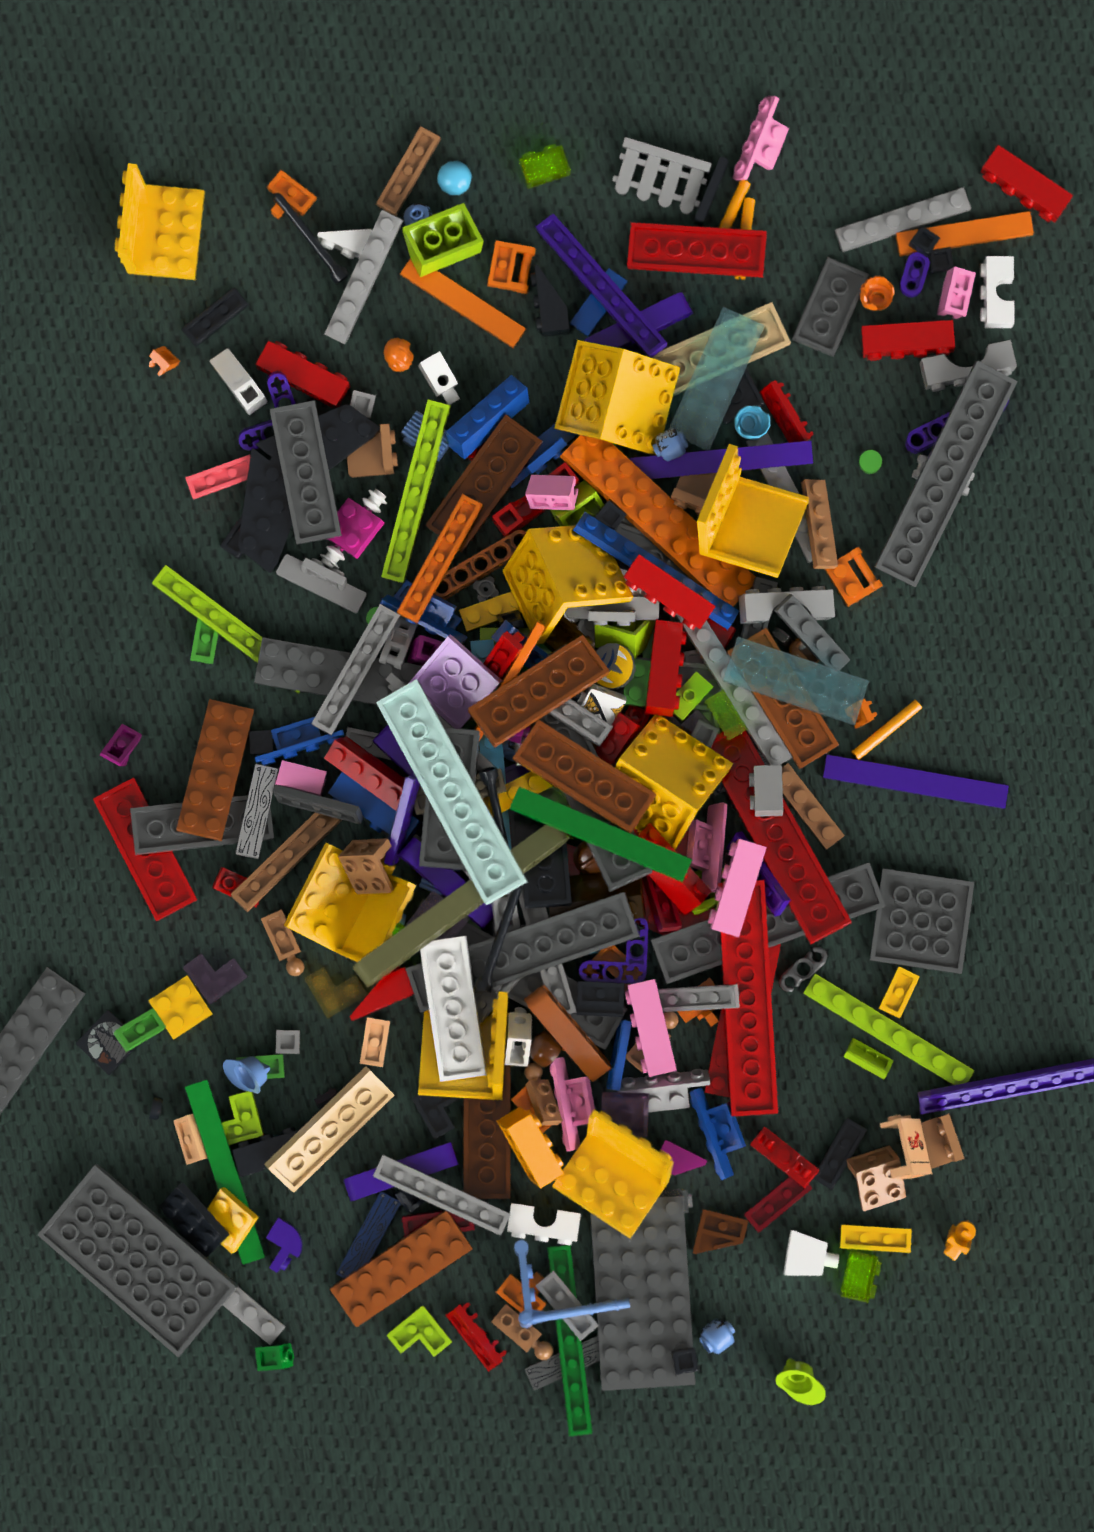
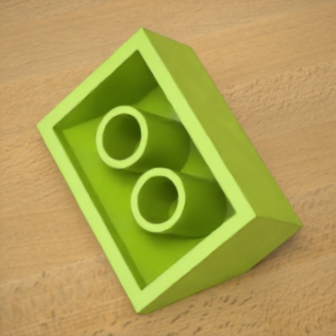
M464 203L402 227L410 259L420 277L481 253L484 242Z

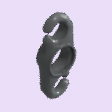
M820 946L813 947V952L821 954L822 958L820 961H814L810 951L807 952L805 957L797 960L782 973L779 980L780 987L786 992H793L794 987L785 984L787 977H792L794 979V986L798 987L802 981L810 978L827 961L828 955L824 948ZM804 962L809 965L810 972L808 975L801 976L798 974L797 965Z

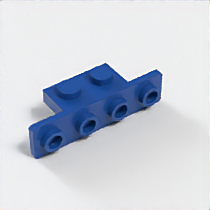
M553 424L538 437L543 443L514 481L511 488H514L529 474L536 472L538 475L548 467L546 462L552 457L554 460L559 458L565 451L563 448L577 434L554 429L555 424Z
M434 594L418 624L425 627L428 633L438 634L445 639L451 634L461 644L465 643L468 638L464 634L448 627L457 606ZM386 595L380 602V604L397 613L402 601L390 595ZM405 618L406 621H408V622H410V623H412V624H417V623H415V622H413V621H411V620Z
M315 717L273 729L271 733L277 750L257 756L255 761L257 764L262 763L263 766L275 763V759L283 756L284 759L296 757L298 755L297 752L305 749L306 752L318 750L321 744L328 743V745H332L335 739L345 737L344 731L334 732L332 736L329 734L321 736L319 728L312 725Z
M702 1087L690 1091V1102L692 1107L696 1109L699 1127L704 1131L707 1149L712 1153L715 1171L720 1175L721 1180L731 1177L734 1173L726 1153L745 1147L746 1144L736 1117L731 1116L730 1102L710 1109Z

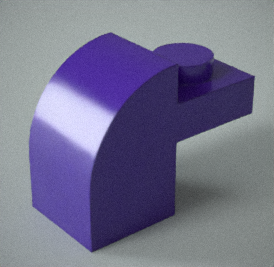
M279 1217L266 1236L268 1240L281 1247L269 1267L276 1273L280 1269L285 1271L292 1260L288 1257L290 1253L298 1258L303 1247L299 1231Z

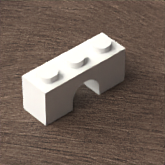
M986 256L984 263L980 264V277H984V286H980V299H984V308L980 310V321H984V328H1012L1014 325V301L1000 299L996 293V287L1001 284L1012 283L1014 279V256Z
M511 1203V1215L507 1228L508 1232H512L511 1237L525 1239V1235L528 1234L535 1235L534 1240L548 1242L549 1238L558 1239V1244L571 1245L572 1241L577 1242L581 1213L557 1210L555 1222L548 1227H542L534 1220V1206Z

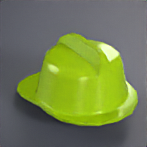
M789 1358L782 1372L777 1375L775 1379L776 1384L798 1402L807 1405L821 1403L825 1399L826 1392L824 1387L814 1378L811 1366L805 1362Z

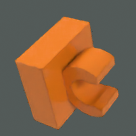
M165 346L154 349L149 355L153 359L150 361L149 367H154L157 364L160 366V371L157 373L159 376L165 374L168 370L174 369L180 363V360Z
M864 698L846 708L855 729L869 723L877 716V712L871 713L869 705L873 704L872 701H866Z

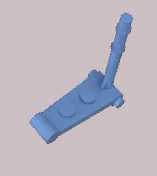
M519 1240L515 1243L514 1250L515 1254L519 1256L525 1309L519 1314V1324L521 1327L529 1328L531 1325L549 1320L586 1314L593 1315V1313L630 1308L629 1298L551 1311L532 1310L531 1302H536L534 1287L529 1288V1279L533 1278L532 1264H527L526 1255L529 1250L528 1243L524 1240Z

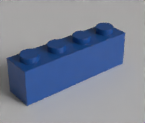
M510 375L446 431L448 446L465 460L489 438L505 414L513 418L529 404L527 387Z
M341 772L328 794L333 796V800L359 806L364 818L371 822L369 826L379 833L384 830L390 834L388 837L390 840L397 811L348 775ZM413 815L405 840L406 845L422 824V821Z

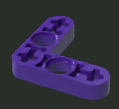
M279 371L270 373L267 378V385L275 408L279 407L278 402L282 398H288L291 401V405L295 404L285 374ZM275 377H278L279 380H284L281 382V388L284 393L279 394L276 385H271ZM272 420L243 429L238 436L240 446L248 451L252 450V448L257 449L258 447L255 444L259 442L258 437L252 439V444L249 445L242 440L245 439L246 434H249L250 437L257 436L256 430H260L263 440L267 439L268 437L264 435V430L268 426L273 427Z
M644 918L634 919L635 922L640 921V924L644 925L645 928L640 930V937L644 936L645 939L644 941H627L626 962L585 961L579 968L581 979L587 982L625 984L643 982L647 971V921ZM633 944H640L643 947L644 951L641 956L634 957L630 953V947ZM587 965H592V969L599 970V965H604L602 970L603 979H598L599 974H592L591 978H587V974L583 973V969H587ZM609 966H616L619 969V976L616 979L607 977L606 969ZM622 966H627L626 971H633L634 967H638V970L642 972V976H639L638 980H633L632 975H626L627 980H621L623 975Z

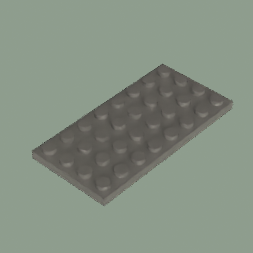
M99 1164L93 1166L38 1233V1236L177 1357L181 1356L239 1286Z
M683 1196L658 1197L631 1239L590 1213L596 1303L629 1298L630 1308L597 1313L601 1390L695 1385V1372L675 1375L671 1353L674 1350L693 1347Z

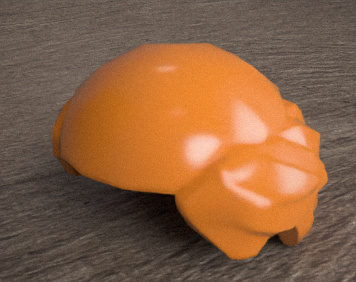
M881 276L870 277L862 284L860 289V301L866 309L871 311L887 308L894 296L893 285L885 277Z
M391 338L384 347V358L389 367L396 372L408 370L413 362L414 355L409 348L410 342L405 339Z

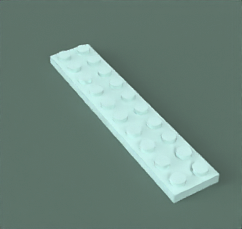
M416 679L376 702L484 903L488 905L525 884L527 880L419 681Z

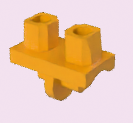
M961 1221L957 1226L953 1224L949 1229L945 1244L946 1248L943 1253L954 1261L961 1252L966 1255L976 1234L975 1226L969 1221Z

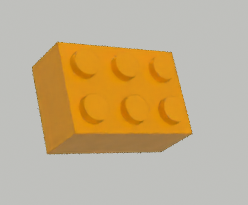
M518 1107L497 1120L499 1127L529 1180L541 1189L564 1174L561 1169L564 1164L558 1154H554L550 1149L553 1145L549 1137L539 1130L541 1123L535 1114L532 1115L530 1110L526 1111L522 1107Z

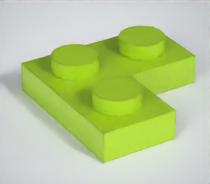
M246 1091L229 1096L235 1119L222 1122L229 1145L263 1136L264 1132L253 1092Z
M424 1305L386 1335L400 1353H403L420 1339L433 1357H435L452 1343V1340Z

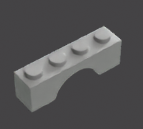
M1011 340L989 344L981 363L1006 376L1011 375V371H1014L1017 367ZM944 354L923 358L920 362L925 389H932V392L943 390L946 385L954 384V387L963 386L973 367L957 366L951 363Z
M825 586L811 587V591H803V587L789 588L790 592H781V588H772L767 590L768 593H759V589L746 590L745 594L738 597L740 624L764 623L768 621L774 608L789 594H792L815 620H829L835 617L833 589L825 590Z

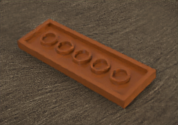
M767 628L727 651V654L792 755V759L799 770L839 746Z
M581 635L469 707L468 712L495 748L607 676L610 670L584 635Z
M209 699L176 831L222 841L254 709Z
M540 720L536 722L513 756L514 761L628 833L633 832L656 797V793Z
M444 1210L330 1287V1290L353 1324L358 1327L471 1251L473 1247L450 1213Z

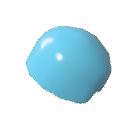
M449 161L440 168L437 182L445 193L460 195L469 188L472 174L466 164L460 161Z
M745 406L737 412L734 418L735 430L745 439L756 440L764 436L769 430L770 416L759 406Z

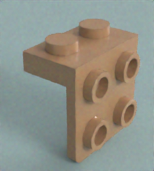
M380 424V430L376 436L347 457L348 474L350 477L394 474V466H398L397 452L392 453V444H396L395 430H390L389 424Z
M717 473L680 476L677 486L671 495V499L675 501L674 505L682 509H692L696 514L700 515Z

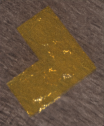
M325 967L304 978L327 1019L367 996L356 975L338 986H335Z

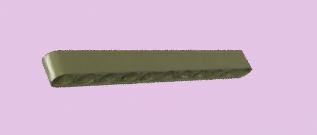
M544 825L511 849V852L524 874L564 845L570 837L565 832ZM472 879L353 966L354 971L367 987L379 981L484 904Z

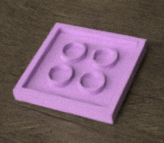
M450 634L409 683L417 679L433 709L453 728L461 729L472 717L468 712V708L491 694L502 680Z

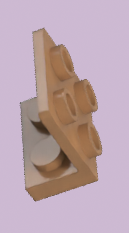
M388 838L352 840L338 856L357 894L391 893L394 890L380 861L391 847Z
M949 1114L921 1122L931 1169L965 1159Z
M890 1145L846 1159L847 1166L857 1181L860 1204L863 1211L906 1197L903 1179H892L890 1169L901 1167L900 1158Z

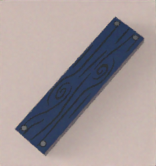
M382 1191L380 1192L338 1269L337 1275L345 1278L371 1260L401 1204L399 1200Z

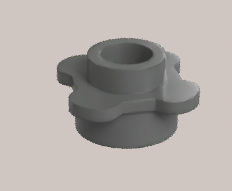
M488 576L482 581H475L473 583V588L477 591L479 602L499 595V591L495 588L493 577Z

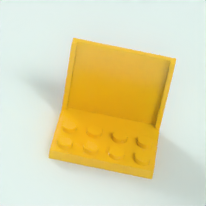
M128 163L127 171L124 170L122 176V183L125 184V193L120 195V207H123L122 215H118L117 220L120 237L115 239V251L118 252L121 263H123L128 274L195 280L205 191L146 185L138 165Z
M577 340L554 429L604 440L656 456L653 444H656V435L664 432L680 367L626 349Z
M729 444L697 519L700 555L778 578L808 505L809 497L740 477L742 469L739 467L741 456H738V446Z
M576 525L528 529L502 570L529 630H532L537 619L545 623V629L536 644L545 643L569 607L630 602L633 598L629 586L624 584L626 580L615 557L574 532L573 529Z
M654 715L622 754L614 768L656 793L655 799L635 828L640 830L648 823H651L671 847L676 850L698 810L729 772L733 763L664 717Z
M325 842L283 926L346 958L358 962L393 936L392 932L396 924L402 919L403 911L407 903L412 899L416 885L387 874L394 888L391 893L357 894L338 858L342 850Z
M498 992V999H493V1011L480 1025L487 1075L440 1082L429 1010L424 1011L418 1095L502 1100L508 992Z
M594 1110L589 1116L587 1136L563 1169L564 1174L554 1182L553 1188L631 1239L669 1183L673 1161H671V1156L662 1150L658 1152L651 1147L652 1144L642 1137L638 1139L631 1134L632 1131L625 1125L620 1124L618 1126L612 1122V1118L605 1112L600 1111L599 1113Z

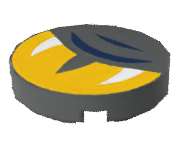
M609 643L599 647L596 653L610 672L607 676L597 681V683L607 689H618L627 686L636 672L633 653L627 647L617 643Z

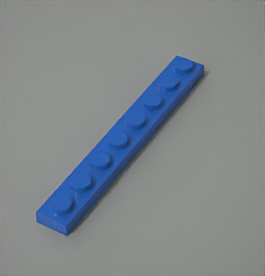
M584 512L573 529L574 532L629 567L638 554H640L715 605L716 607L708 618L727 630L738 615L739 610L588 513Z

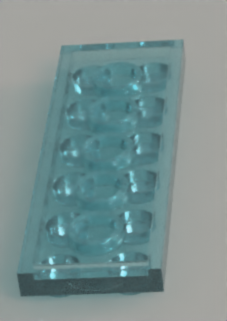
M725 307L722 308L669 429L676 428L678 431L682 430L687 442L707 451L710 450L765 325Z
M741 637L736 638L723 678V682L851 725L856 723L869 683L868 680Z

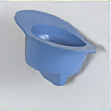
M253 1056L241 1060L226 1059L223 1062L224 1073L234 1086L257 1094L260 1092V1087L266 1082L267 1073L270 1071L268 1065L261 1063Z

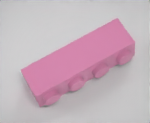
M737 839L736 843L732 842L728 854L732 856L729 865L725 864L721 878L725 879L723 887H718L715 895V900L718 903L716 909L711 910L708 918V923H711V929L739 937L766 847L741 839Z
M652 979L627 985L629 990L625 991L627 1005L632 1004L634 1011L633 1014H630L633 1028L637 1027L639 1036L635 1037L638 1051L643 1050L645 1058L641 1060L643 1073H648L649 1077L677 1071L656 980Z

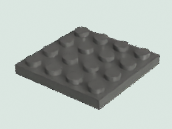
M882 869L879 890L885 907L876 910L869 961L962 974L974 882Z

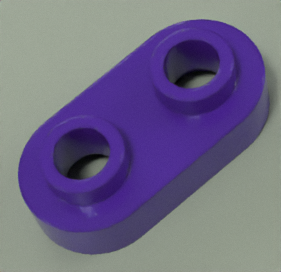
M914 252L908 257L900 282V290L907 297H916L921 293L929 269V258L919 252ZM920 262L922 267L915 268L913 263ZM913 283L915 285V289L910 290L907 287V284Z

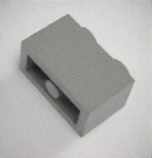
M782 765L754 766V773H749V786L754 787V796H750V810L755 809V817L783 816Z

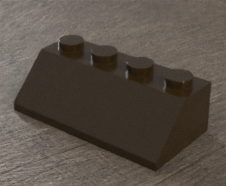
M601 872L570 875L571 906L549 907L551 918L625 892L634 919L644 918L646 910L642 877L613 891H609Z

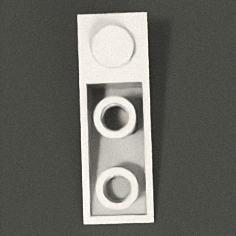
M372 230L319 232L317 236L323 247L329 250L336 248L341 250V254L345 257L353 259L354 257L360 258Z
M228 348L210 360L212 366L248 415H251L268 403L259 387Z

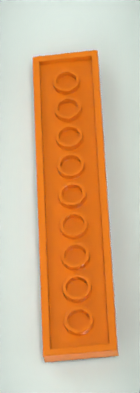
M580 435L561 454L560 458L607 501L610 500L626 513L625 518L695 583L731 606H734L739 601L738 597L745 594V591L753 586L756 576L748 569L700 555L697 522L681 507L674 505L675 501L611 442Z

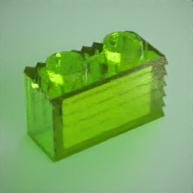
M556 144L546 146L543 149L544 151L536 154L534 151H530L522 155V158L519 159V166L527 189L570 176L571 170L562 145L556 146Z
M724 690L705 700L704 704H708L707 708H710L709 711L712 712V716H715L714 719L717 720V724L722 728L721 731L727 736L726 739L730 740L747 730Z
M853 1250L849 1251L840 1291L841 1297L869 1303L870 1298L874 1299L877 1285H874L873 1281L875 1275L879 1276L882 1262L878 1261V1256Z

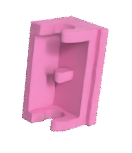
M953 267L946 272L937 315L946 316L949 314L953 315L954 319L966 316L975 272L958 267Z
M531 475L525 494L530 508L574 510L578 496V488H574L576 483L575 476Z
M282 760L275 784L322 796L327 771Z

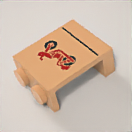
M901 1115L888 1117V1122L880 1123L881 1128L899 1129L906 1160V1166L890 1169L892 1179H913L932 1174L920 1119H912L911 1115L902 1117Z

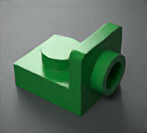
M291 1343L255 1348L258 1371L293 1367L294 1353Z

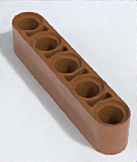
M514 531L448 570L440 582L446 584L448 590L443 594L435 591L434 594L446 600L472 585L475 581L506 565L518 547L514 544L515 539L524 537L526 531ZM497 549L507 551L506 557L502 559L497 558L494 553ZM484 560L488 565L484 570H478L475 568L477 561ZM458 572H465L468 578L463 582H459L455 579V576Z
M541 985L524 998L525 1003L592 1082L612 1069L605 1055L545 985Z

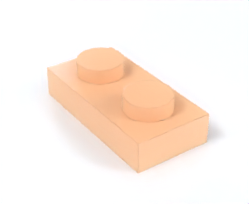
M367 1018L360 1064L383 1067L390 1021Z
M194 1114L173 1120L186 1165L208 1158Z

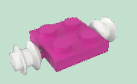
M368 490L370 497L368 499L362 498L364 507L348 498L337 512L342 536L329 538L328 540L334 543L335 547L326 546L327 554H320L323 558L321 562L332 570L333 567L338 569L337 562L345 560L342 553L343 550L358 559L384 525L383 520L372 513H381L379 506L387 504L385 501L386 496L379 490Z

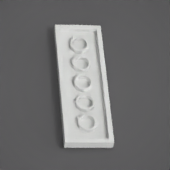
M460 936L433 940L422 948L420 952L440 1082L487 1075L467 937Z

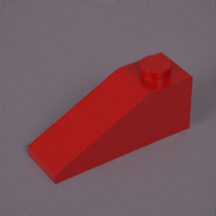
M398 966L381 978L350 1015L351 1020L355 1021L414 995L405 967L400 968Z

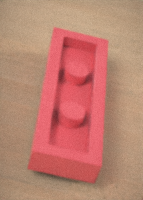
M250 454L186 477L185 479L193 500L247 481Z

